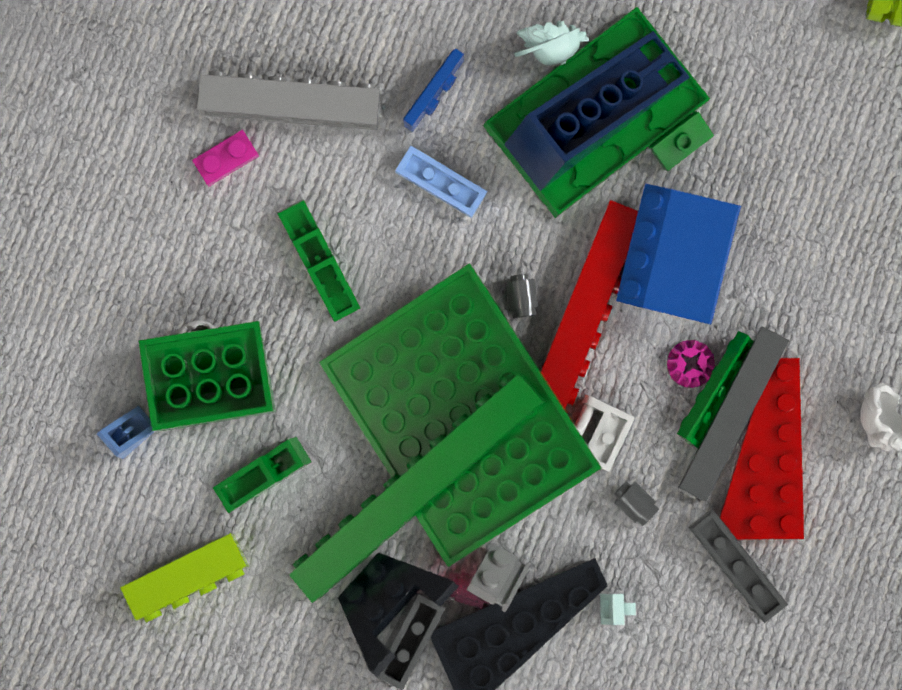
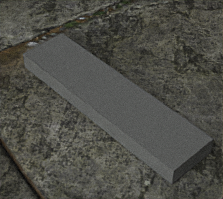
M710 509L688 527L764 623L788 605L713 509Z

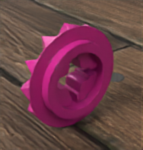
M696 340L678 343L672 348L667 358L669 375L677 384L687 388H695L705 384L710 379L712 370L715 367L714 354L706 344ZM699 354L696 364L702 372L692 368L684 374L683 371L687 363L681 355L691 359Z

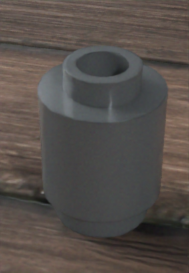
M528 274L510 276L511 282L505 283L508 308L509 311H512L513 318L537 315L536 307L539 306L535 279H528Z
M626 481L614 493L617 497L614 503L634 523L638 522L641 526L645 525L659 510L655 505L656 501L636 481L631 485Z

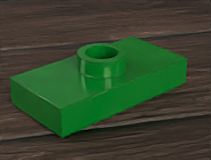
M694 111L651 144L649 148L663 169L669 171L710 140L714 134L701 114Z

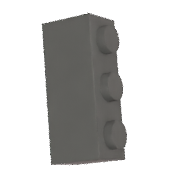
M419 592L406 604L385 645L396 657L377 678L400 690L404 689L445 610L443 605L439 607L429 597Z

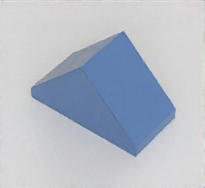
M137 406L101 429L97 435L116 457L124 459L153 434L154 431H152L150 418Z

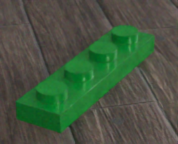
M738 331L734 339L729 342L724 356L712 370L709 381L697 395L695 404L688 416L681 422L677 434L689 445L697 449L753 343V340L747 334Z

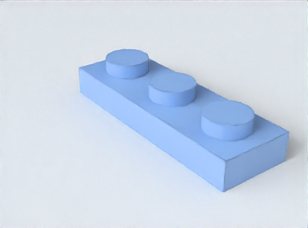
M413 146L409 147L395 170V173L470 218L474 216L487 194V191Z

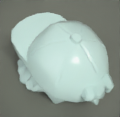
M557 21L556 26L551 22H546L543 26L535 24L517 31V35L524 40V47L526 48L515 52L514 57L532 52L538 61L544 65H563L566 63V60L576 53L580 42H589V38L586 36V32L579 30V27L576 28L574 25H569V28L565 25L564 21Z

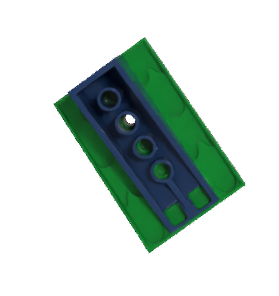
M636 7L566 60L565 64L559 65L483 124V127L493 137V140L507 158L511 160V163L526 182L529 183V186L544 205L548 207L547 209L554 218H557L649 148L651 144L690 114L705 105L710 98L639 8Z

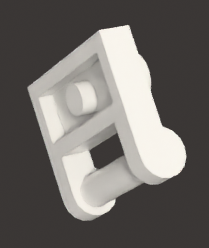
M585 395L582 401L584 406L575 422V426L583 436L594 411L597 410L603 413L588 446L602 466V470L609 472L635 417L594 397Z

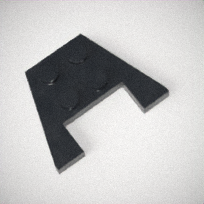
M378 552L338 597L369 671L378 677L396 657L378 639V636L419 590H422L434 603L441 607L459 586L449 578Z

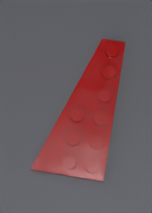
M780 358L749 418L745 437L742 441L727 495L720 512V519L737 540L804 539L800 358Z

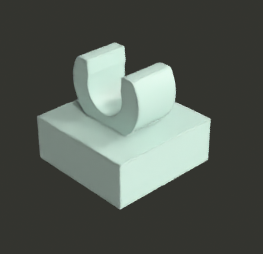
M600 594L601 624L625 625L624 615H636V603H624V594Z

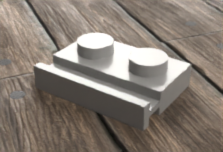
M492 543L467 591L492 605L494 603L502 607L501 610L506 612L531 564L526 563L525 565L517 561L519 559L517 556Z

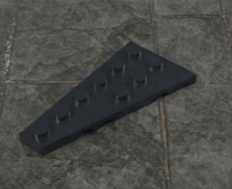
M596 558L516 593L506 612L501 610L502 607L494 603V605L486 606L435 629L430 638L453 690H496L547 641L608 586Z

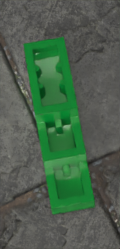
M304 199L277 212L333 321L336 322L361 309Z

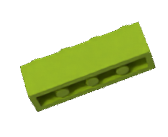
M230 533L120 587L135 620L138 621L144 618L145 622L148 623L162 616L160 610L172 605L174 610L189 603L188 596L198 591L203 596L217 589L216 582L227 578L228 582L245 575L243 569L249 567V564L235 535Z

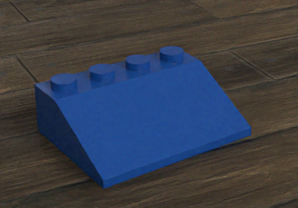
M645 183L616 301L711 325L741 206Z

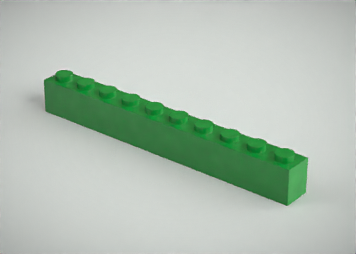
M511 373L498 384L501 389L491 397L488 393L475 404L477 410L468 417L465 413L452 424L455 430L447 437L443 434L439 435L429 444V447L432 449L424 457L421 454L415 456L406 464L409 469L401 477L398 474L392 476L383 485L386 489L378 497L375 494L368 497L360 505L363 510L355 517L349 514L338 524L340 530L332 537L329 533L315 544L318 549L311 556L305 553L292 564L295 570L289 576L312 603L318 601L546 402L522 374L514 376Z

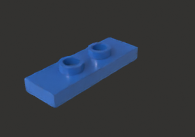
M456 48L452 50L403 118L404 126L413 132L425 114L430 116L435 111L440 102L437 100L438 96L443 90L448 92L455 83L457 77L454 74L464 62V54Z

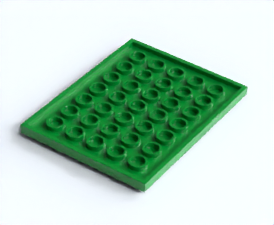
M471 263L319 362L391 477L395 474L401 477L409 469L406 464L418 454L424 457L432 449L429 447V444L441 434L447 437L455 430L452 424L465 413L468 417L477 410L475 404L488 393L491 397L501 389L498 384L511 373L514 376L522 374L546 401L415 515L447 567L453 565L602 469V466Z

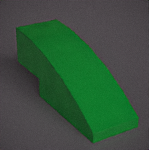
M293 437L267 454L258 457L213 487L227 512L231 513L312 463L298 438Z

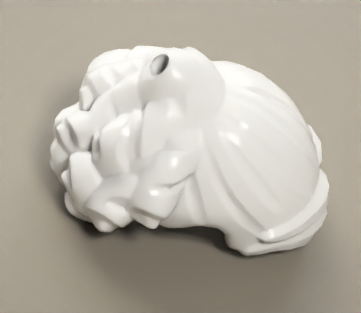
M879 383L865 392L860 409V419L864 430L867 432L868 443L871 447L898 452L902 451V415L897 412L900 395L896 394L885 383Z

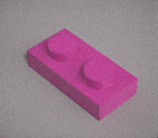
M242 129L192 161L207 186L210 187L253 161L259 155Z

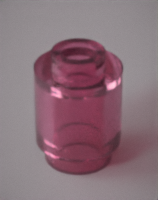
M462 572V574L454 573L452 581L459 586L450 596L455 598L454 601L478 608H483L484 603L490 604L467 591L474 577L473 574Z

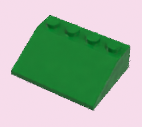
M259 321L138 341L152 431H168L276 413Z

